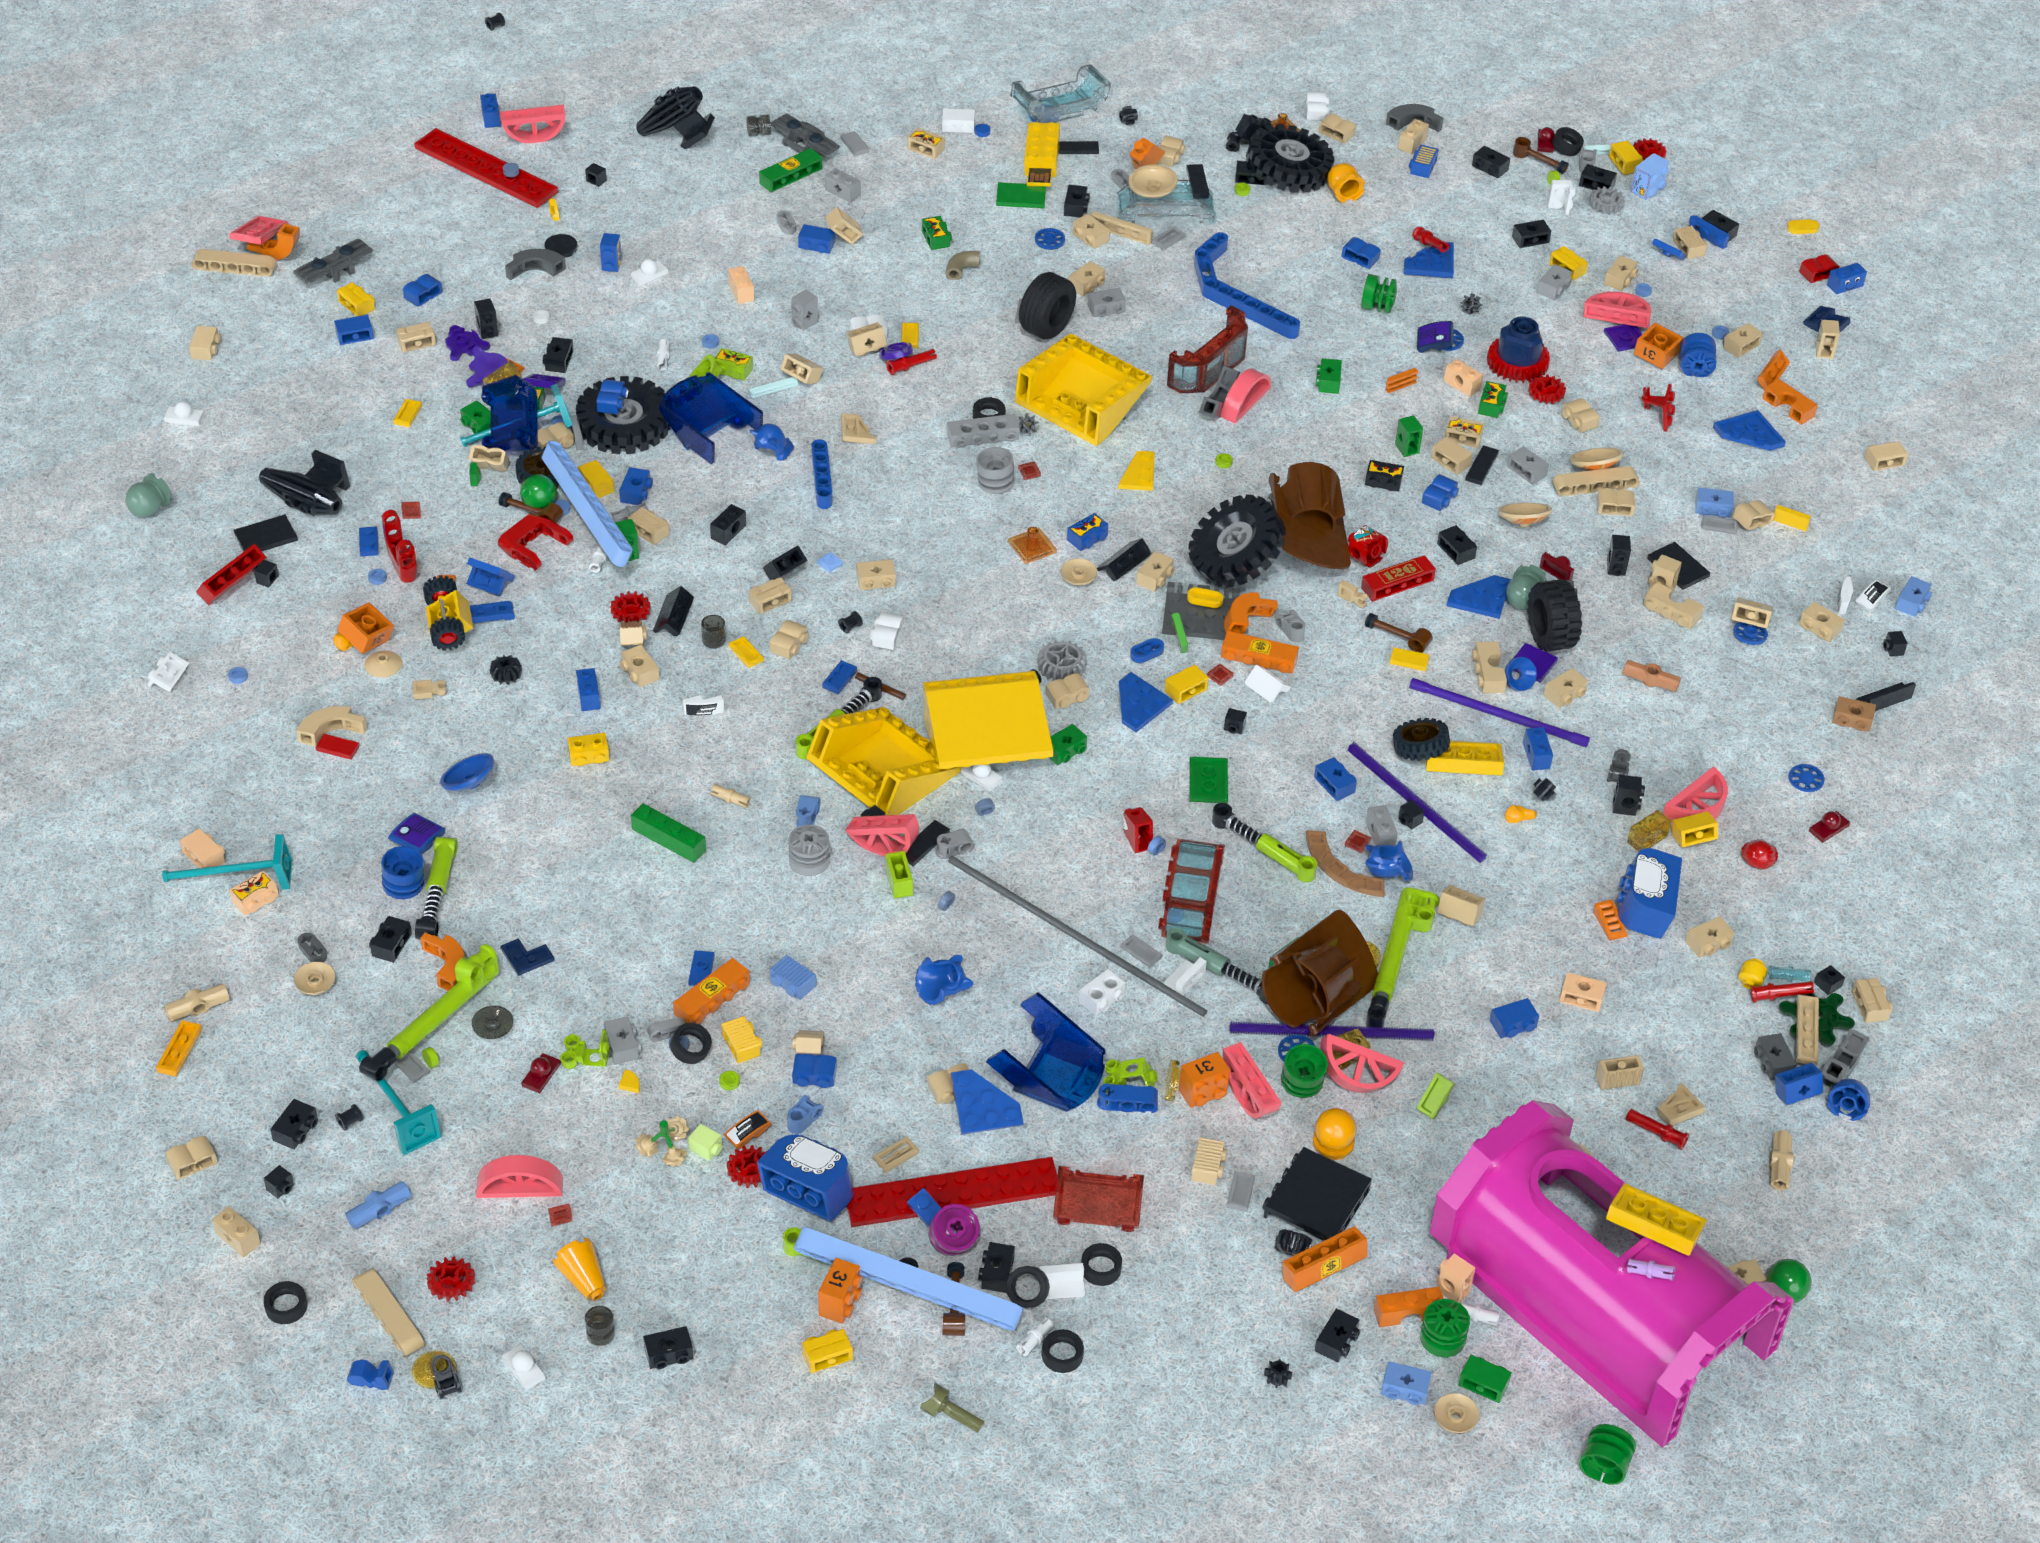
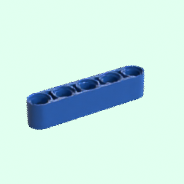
M817 439L811 444L816 504L821 509H828L832 506L828 447L825 440Z

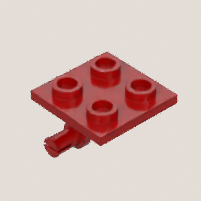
M1668 384L1665 396H1651L1650 388L1647 387L1646 390V387H1644L1642 396L1644 409L1650 410V404L1663 408L1664 432H1667L1668 427L1672 426V415H1675V405L1672 404L1675 399V391H1672V384Z

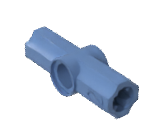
M401 1181L383 1192L374 1191L366 1197L365 1202L346 1212L345 1216L352 1228L357 1229L375 1218L380 1220L382 1216L389 1215L392 1208L412 1197L411 1192L405 1182Z

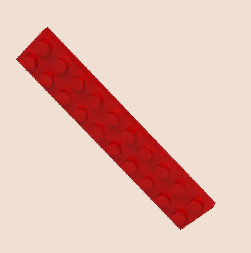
M437 128L414 143L415 149L536 208L559 192L557 186L520 168L517 176H505L503 174V166L507 162Z
M1053 1157L853 1187V1198L846 1207L852 1228L918 1217L909 1207L907 1201L923 1188L941 1208L951 1204H961L970 1209L1061 1195L1062 1190Z

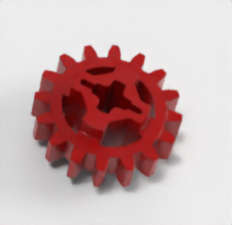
M1643 138V141L1638 139L1637 142H1634L1633 146L1642 156L1643 161L1653 153L1662 158L1666 157V146H1662L1663 143H1657L1658 140H1652V138L1646 140Z
M1546 374V377L1539 375V378L1534 377L1533 380H1530L1528 392H1530L1529 396H1534L1533 400L1538 399L1539 403L1544 401L1548 405V402L1555 404V401L1560 402L1561 399H1564L1566 387H1564L1565 383H1561V379L1556 380L1555 376L1549 377Z
M627 591L626 595L620 593V597L615 596V601H611V614H613V619L617 618V622H639L641 619L646 620L647 615H650L651 605L648 597L644 598L643 593L637 595V591L633 594Z
M751 1145L750 1149L742 1146V1151L735 1149V1155L730 1154L729 1161H727V1175L731 1176V1181H738V1186L744 1183L746 1188L753 1184L756 1188L758 1182L762 1183L757 1161L767 1151L762 1153V1147L756 1150L754 1145Z
M455 1256L450 1261L444 1257L443 1263L436 1261V1267L431 1266L430 1273L427 1274L428 1289H431V1295L437 1294L438 1300L446 1297L447 1302L450 1301L451 1297H454L456 1301H458L459 1295L466 1297V1290L472 1291V1285L475 1284L474 1269H471L470 1262L465 1264L464 1258L456 1261Z

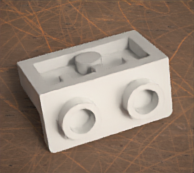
M1552 180L1548 208H1564L1565 214H1569V210L1573 207L1572 197H1575V187L1572 186L1571 180Z
M169 651L166 657L162 656L156 665L158 666L157 670L153 668L148 676L150 681L147 686L151 688L153 683L170 692L189 663Z

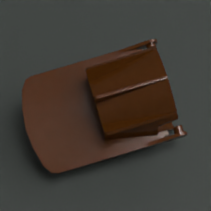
M1302 462L1293 464L1288 468L1287 482L1282 487L1278 484L1280 477L1276 476L1275 473H1271L1269 485L1272 491L1270 494L1272 506L1282 518L1283 525L1286 528V535H1283L1285 539L1282 547L1283 550L1302 561L1330 569L1349 568L1351 560L1343 520L1346 513L1340 479L1337 473L1322 463Z
M1336 910L1270 957V960L1274 961L1275 964L1263 971L1262 989L1273 1013L1288 1026L1295 1028L1308 1020H1316V1024L1313 1023L1308 1026L1309 1034L1313 1036L1322 1031L1335 1018L1373 990L1378 971L1368 944L1358 927L1348 914L1342 910Z

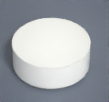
M537 310L533 313V321L537 324H545L550 320V314L546 310Z

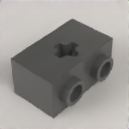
M1781 1033L1758 1037L1756 1046H1754V1054L1756 1058L1760 1059L1763 1073L1767 1074L1770 1080H1775V1074L1796 1068L1797 1064Z

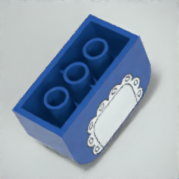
M1645 848L1640 850L1633 862L1627 866L1625 875L1620 878L1618 887L1621 890L1616 899L1619 902V919L1627 928L1662 939L1676 915L1682 866L1681 857L1657 849Z
M797 1134L784 1136L777 1140L757 1161L764 1191L827 1221L832 1222L853 1198L854 1192L847 1158L835 1148L823 1145L817 1140Z

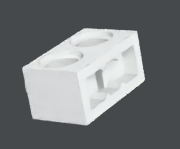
M1107 969L1079 990V1003L1095 1016L1100 1012L1104 1013L1115 1001L1119 1002L1123 999L1125 995V982Z

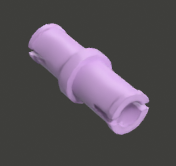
M1629 1259L1628 1265L1631 1266L1627 1267L1628 1273L1646 1275L1650 1279L1657 1277L1671 1281L1674 1280L1675 1274L1671 1273L1675 1272V1266L1656 1264L1652 1260L1645 1262Z

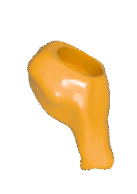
M339 632L334 635L333 642L339 650L347 651L353 646Z
M1511 805L1505 811V820L1508 823L1532 820L1537 816L1536 811L1526 809L1520 805Z

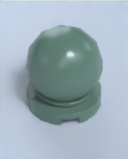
M149 473L144 477L143 482L133 484L128 489L125 503L128 510L135 516L150 517L161 506L166 507L172 503L173 499L169 496L172 492L162 478L157 479L155 473Z
M1520 565L1514 572L1513 579L1507 585L1506 597L1509 603L1514 608L1528 610L1529 592H1531V588L1536 583L1547 581L1546 573L1535 565H1530L1529 567Z

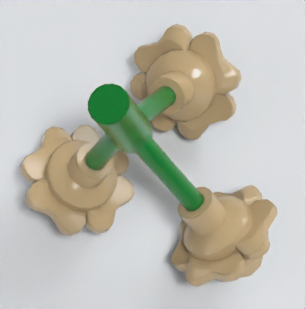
M676 1116L667 1121L662 1120L659 1123L660 1132L654 1137L651 1134L646 1135L642 1133L640 1137L635 1139L637 1142L635 1147L642 1156L652 1157L654 1153L658 1152V1142L656 1140L661 1136L665 1137L668 1144V1152L662 1161L671 1167L680 1166L688 1152L684 1148L676 1149L670 1139L673 1138L675 1142H678L680 1139L687 1138L686 1132H689L690 1128L687 1126L686 1119Z

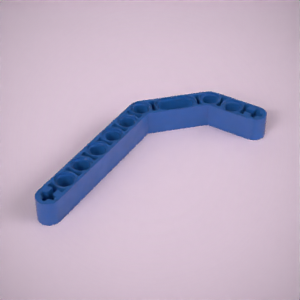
M1215 233L1195 250L1194 267L1203 297L1286 338L1296 339L1299 336V319L1217 280L1213 262L1227 251L1228 235L1226 233ZM1202 272H1207L1209 276L1204 275Z

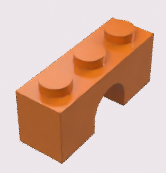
M1780 379L1765 387L1762 398L1774 407L1781 404L1791 406L1789 417L1801 425L1815 417L1818 404Z
M1440 1286L1376 1295L1374 1312L1379 1328L1400 1325L1401 1320L1410 1314H1419L1421 1321H1423L1427 1306L1435 1300L1444 1299Z

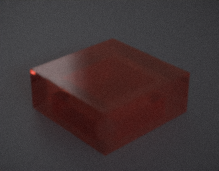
M1035 461L1018 465V470L1024 480L1041 477V471Z
M402 502L403 519H421L420 502Z
M1218 664L1207 672V676L1220 686L1233 678L1234 675L1232 671L1222 664Z
M1353 830L1345 841V846L1362 854L1366 849V845H1369L1371 842V837Z
M569 1203L548 1208L551 1227L572 1222Z

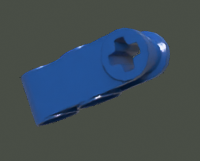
M1103 1084L1099 1087L1098 1094L1100 1097L1097 1100V1105L1102 1110L1145 1113V1111L1155 1113L1158 1110V1090L1155 1087Z

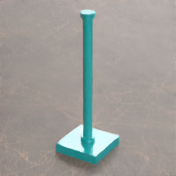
M554 384L551 386L556 402L553 403L554 405L471 436L460 437L463 446L466 447L469 443L553 412H561L566 428L572 426V421L558 385Z
M278 834L275 835L273 860L171 872L163 870L162 877L164 882H169L171 879L274 867L282 890L290 889L293 859L284 835Z
M361 1050L357 1053L356 1059L361 1062L366 1056H369V1053L366 1050ZM385 1078L377 1082L403 1117L393 1122L399 1150L403 1156L442 1137L436 1109L432 1104L410 1113Z

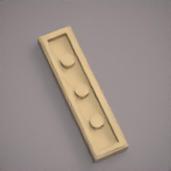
M1092 212L1091 216L1110 229V233L1147 245L1151 244L1153 229L1099 212Z
M1798 995L1796 1063L1808 1064L1812 1062L1816 1066L1818 1064V997Z

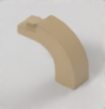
M331 706L317 710L308 715L296 729L298 742L316 746L323 734L337 729L365 734L367 731L366 717L352 714L351 707Z

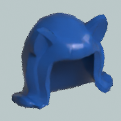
M767 423L757 430H750V433L755 436V449L759 450L760 447L772 449L778 461L787 459V456L794 449L790 439L785 438L780 427L775 424Z
M1401 841L1394 846L1366 845L1365 848L1370 854L1365 864L1372 875L1381 878L1401 876L1406 881L1413 879L1412 865L1404 852Z
M954 955L949 960H936L933 962L930 957H926L922 961L921 966L918 967L916 972L915 986L917 992H919V997L925 1003L936 1005L944 1001L946 996L955 995L974 985L971 979L966 978V974L961 966L962 955Z

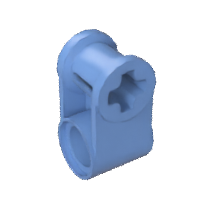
M800 795L796 809V816L798 817L797 827L814 825L820 810V797Z
M807 1095L801 1097L788 1111V1131L793 1134L804 1132L822 1115L824 1106L814 1103Z

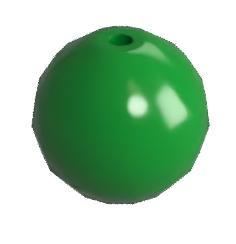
M535 474L527 477L522 483L520 497L527 506L543 509L556 501L557 488L548 476Z
M1796 1259L1778 1260L1771 1265L1766 1275V1282L1775 1283L1795 1299L1794 1303L1804 1299L1811 1289L1812 1279L1810 1272L1803 1263Z

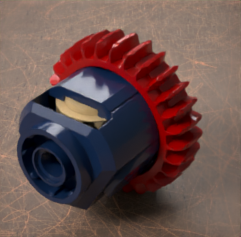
M1520 316L1513 318L1509 325L1501 328L1500 337L1492 342L1487 354V365H1489L1490 370L1493 369V374L1497 373V377L1503 376V380L1509 378V382L1515 380L1516 383L1518 380H1521L1522 383L1527 380L1530 383V380L1534 379V377L1539 378V375H1545L1549 367L1550 355L1547 347H1544L1538 323L1532 318Z

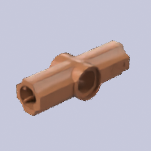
M1627 660L1623 669V675L1641 680L1648 687L1659 686L1676 692L1681 681V677L1664 672L1659 665L1653 663L1643 665Z

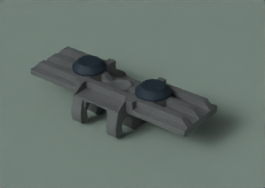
M788 113L770 122L771 126L787 135L783 138L782 144L790 146L799 153L811 148L820 156L826 157L840 148V145L827 138L823 131L810 123L797 120ZM802 140H805V147H802L797 143H799Z
M357 238L341 247L337 246L336 250L330 255L321 259L315 257L313 261L298 267L293 273L306 284L325 275L328 278L333 277V282L335 283L339 281L338 273L340 270H348L349 275L355 273L352 262L373 252V249L360 238Z

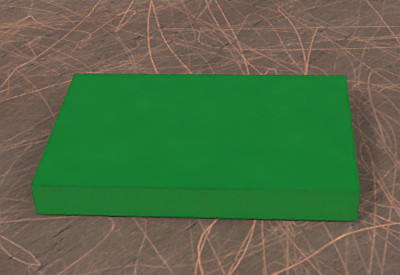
M998 182L996 206L1044 209L1046 186H1027L1024 183Z
M1190 756L1189 802L1228 804V758Z

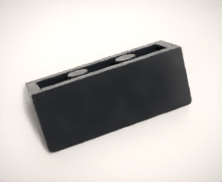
M1143 538L1131 541L1098 566L1097 571L1106 569L1110 578L1116 581L1149 556L1151 551Z
M682 586L668 593L653 632L657 633L665 628L673 636L677 637L680 635L694 596Z
M1901 682L1858 697L1856 700L1876 704L1875 711L1911 699L1916 684L1911 682L1904 685Z

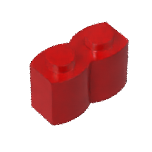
M1824 254L1816 258L1804 260L1801 263L1799 272L1810 283H1815L1828 279L1830 271L1840 266L1829 255Z

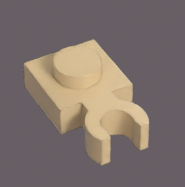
M1345 580L1339 583V597L1350 603L1355 602L1360 608H1364L1367 605V602H1365L1368 598L1367 594L1359 593L1358 587Z
M431 679L412 681L414 700L433 698V694L446 695L445 680H439L435 683H432Z

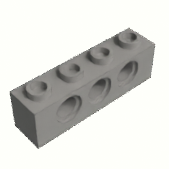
M1015 414L947 422V436L951 448L1019 440L1020 427Z

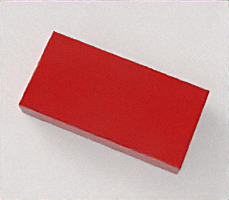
M323 734L316 745V751L352 760L360 746L359 742Z

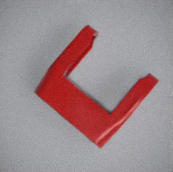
M392 509L387 510L382 514V525L388 555L400 580L404 583L413 582L417 577L415 548L410 540H403L401 522L397 512ZM395 516L392 521H387L389 517ZM397 530L395 534L389 535L390 531Z
M531 513L504 532L498 540V546L511 558L521 561L520 563L536 571L541 567L542 563L535 552L525 547L526 543L533 541L540 534L548 535L566 546L573 542L574 538L569 530L554 521Z

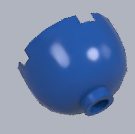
M1844 1079L1833 1085L1828 1095V1107L1836 1116H1839V1113L1850 1116L1851 1121L1860 1120L1867 1114L1870 1107V1093L1862 1082L1856 1079ZM1840 1106H1841L1844 1110H1847V1111L1853 1110V1111L1850 1112V1113H1848V1114H1845V1113H1843V1112L1840 1110Z

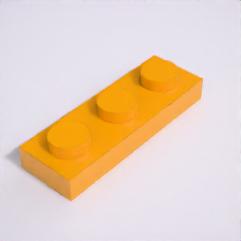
M184 1020L180 1022L156 1066L157 1073L177 1077L202 1031L201 1024Z

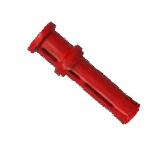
M1421 226L1414 229L1412 234L1414 240L1420 241L1424 245H1431L1441 252H1446L1449 249V244L1433 236L1431 231L1425 230Z
M931 349L907 358L904 356L898 360H888L886 362L887 371L891 375H895L896 372L907 371L911 366L937 359V354L932 356L930 354L936 351Z
M1813 981L1783 985L1768 983L1765 986H1750L1753 1003H1756L1758 1000L1767 999L1774 1001L1776 997L1814 994Z
M1632 1108L1627 1113L1626 1121L1661 1137L1660 1139L1663 1142L1668 1141L1678 1146L1679 1150H1682L1686 1145L1689 1133L1680 1132L1674 1129L1671 1124L1664 1125Z

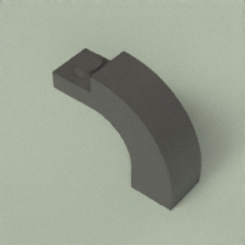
M1405 104L1387 112L1386 125L1399 131L1414 119L1429 124V128L1440 132L1443 127L1444 118L1435 114V109L1421 104Z
M547 249L520 251L513 255V261L505 265L506 278L509 280L529 270H542L554 277L566 269L565 257Z
M1226 366L1222 367L1214 391L1209 397L1204 396L1199 410L1200 414L1215 419L1221 417L1227 394L1239 377L1240 371Z
M1850 1028L1834 1057L1830 1056L1822 1070L1823 1078L1834 1084L1848 1079L1859 1062L1869 1037Z

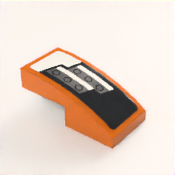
M757 1110L740 1120L723 1135L740 1150L753 1137L756 1139L760 1137L772 1123Z

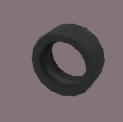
M1561 127L1556 131L1552 144L1561 154L1575 156L1582 148L1584 139L1576 130L1569 127Z
M984 397L977 400L973 405V419L1005 415L1006 412L1005 404L997 398ZM992 409L998 413L995 415H984L980 411Z
M685 1023L680 1025L672 1036L670 1043L671 1052L675 1058L683 1063L697 1064L704 1060L710 1051L712 1044L711 1035L700 1024ZM682 1035L697 1037L703 1045L702 1050L699 1052L687 1051L680 1044V1037Z
M1097 1243L1087 1247L1083 1252L1081 1263H1083L1084 1278L1087 1282L1097 1286H1106L1117 1281L1121 1275L1122 1257L1115 1247L1105 1243ZM1095 1257H1106L1112 1260L1114 1268L1110 1271L1098 1272L1089 1266V1261Z
M1033 1266L1018 1267L1011 1272L1006 1283V1291L1010 1300L1023 1308L1036 1307L1043 1303L1050 1289L1049 1279L1046 1274L1038 1267ZM1023 1274H1032L1040 1282V1292L1034 1299H1022L1016 1292V1281Z
M281 1281L271 1286L266 1291L263 1302L267 1317L274 1323L281 1325L291 1324L302 1318L307 1310L308 1303L303 1287L292 1281ZM291 1294L299 1299L298 1304L287 1311H279L272 1306L273 1301L282 1295Z
M1060 1329L1054 1330L1044 1338L1041 1356L1047 1368L1058 1373H1068L1077 1369L1082 1363L1084 1345L1078 1334L1070 1330ZM1056 1343H1068L1075 1348L1076 1353L1070 1359H1057L1050 1354V1347Z

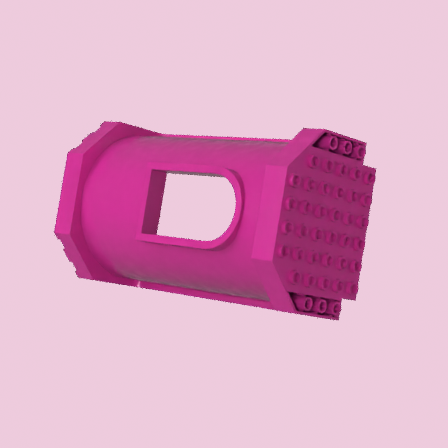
M1531 1100L1526 1105H1521L1512 1116L1505 1117L1496 1128L1492 1127L1482 1139L1478 1138L1474 1141L1471 1149L1460 1164L1456 1166L1445 1185L1436 1194L1437 1199L1433 1208L1434 1213L1431 1220L1430 1234L1447 1248L1448 1254L1446 1259L1456 1254L1476 1268L1472 1282L1474 1286L1663 1448L1678 1434L1692 1387L1696 1383V1376L1702 1367H1708L1712 1360L1745 1332L1747 1334L1743 1344L1764 1361L1778 1349L1795 1299L1772 1282L1753 1281L1748 1285L1698 1243H1696L1690 1256L1629 1230L1640 1241L1619 1258L1548 1200L1542 1193L1538 1181L1540 1179L1549 1186L1563 1175L1607 1213L1611 1203L1625 1182L1570 1139L1574 1122L1573 1118L1555 1104ZM1629 1259L1645 1262L1652 1260L1656 1264L1675 1266V1272L1671 1273L1675 1274L1674 1280L1671 1281L1657 1277L1650 1279L1646 1275L1628 1273L1627 1267L1631 1266L1628 1265Z

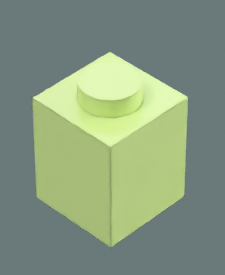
M702 1124L688 1137L689 1150L708 1161L714 1155L718 1156L722 1150L721 1135Z

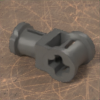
M1619 749L1614 752V759L1612 764H1610L1607 777L1608 782L1611 780L1617 781L1619 774L1628 775V762L1631 759V754L1627 750Z

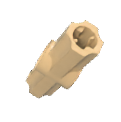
M220 984L204 991L199 989L190 990L184 998L164 1005V1010L171 1022L191 1014L198 1016L202 1012L206 1013L210 1007L230 999L225 985Z
M1787 1130L1774 1132L1773 1147L1769 1159L1771 1161L1769 1168H1771L1770 1186L1781 1191L1789 1187L1790 1171L1794 1159V1153L1791 1152L1793 1139Z

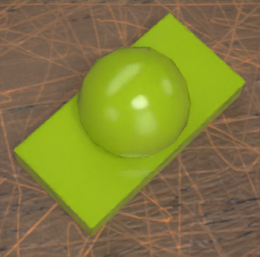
M1436 1072L1416 1109L1435 1119L1442 1106L1448 1102L1449 1094L1456 1083Z

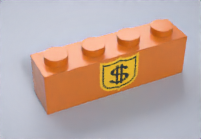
M1227 631L1222 644L1221 658L1293 674L1298 659L1299 647Z
M731 958L673 1002L674 1015L685 1019L686 1023L700 1024L705 1016L711 1012H716L721 1004L725 1001H730L738 991L748 987L750 971L734 958Z
M1353 1226L1282 1261L1283 1280L1296 1293L1368 1257L1367 1238L1356 1226Z

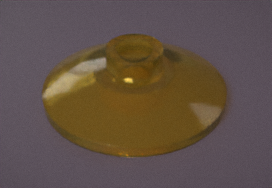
M435 1350L420 1355L413 1363L411 1370L414 1381L423 1388L435 1389L434 1379L429 1366L430 1360L437 1354L446 1355L451 1359L456 1373L457 1365L450 1354ZM443 1358L436 1361V1370L442 1371L446 1368V1361Z

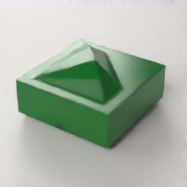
M471 462L469 475L472 487L478 486L481 479V471L477 466V462Z

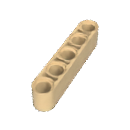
M199 249L192 261V267L195 270L202 269V271L233 272L235 274L268 277L272 275L276 266V260L268 255Z
M1631 466L1565 473L1553 478V485L1560 497L1562 495H1579L1578 493H1596L1595 491L1603 488L1616 490L1629 489V487L1636 488L1640 483L1634 468Z
M373 1268L352 1278L356 1290H360L361 1293L359 1294L365 1303L372 1307L370 1310L377 1320H381V1326L388 1336H392L393 1339L391 1340L397 1349L404 1353L403 1357L424 1347L421 1335Z

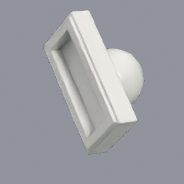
M645 259L640 269L631 272V277L639 285H643L667 274L668 269L660 261L655 262L652 259Z
M182 401L177 403L175 407L169 406L164 420L170 423L199 426L204 416V411L192 409L189 403Z
M990 764L961 768L962 775L989 792L1002 782V776L992 771Z
M522 1345L502 1355V1360L525 1390L545 1379V1375L534 1362L531 1353L526 1351Z

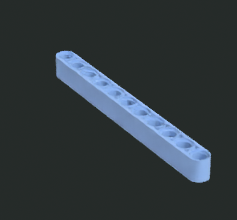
M548 441L542 455V460L611 562L617 566L625 567L633 551L632 547L563 446L556 441Z
M802 1228L794 1246L797 1252L830 1265L833 1264L835 1258L860 1266V1275L1007 1330L1014 1331L1023 1312V1308L1015 1303L810 1228Z

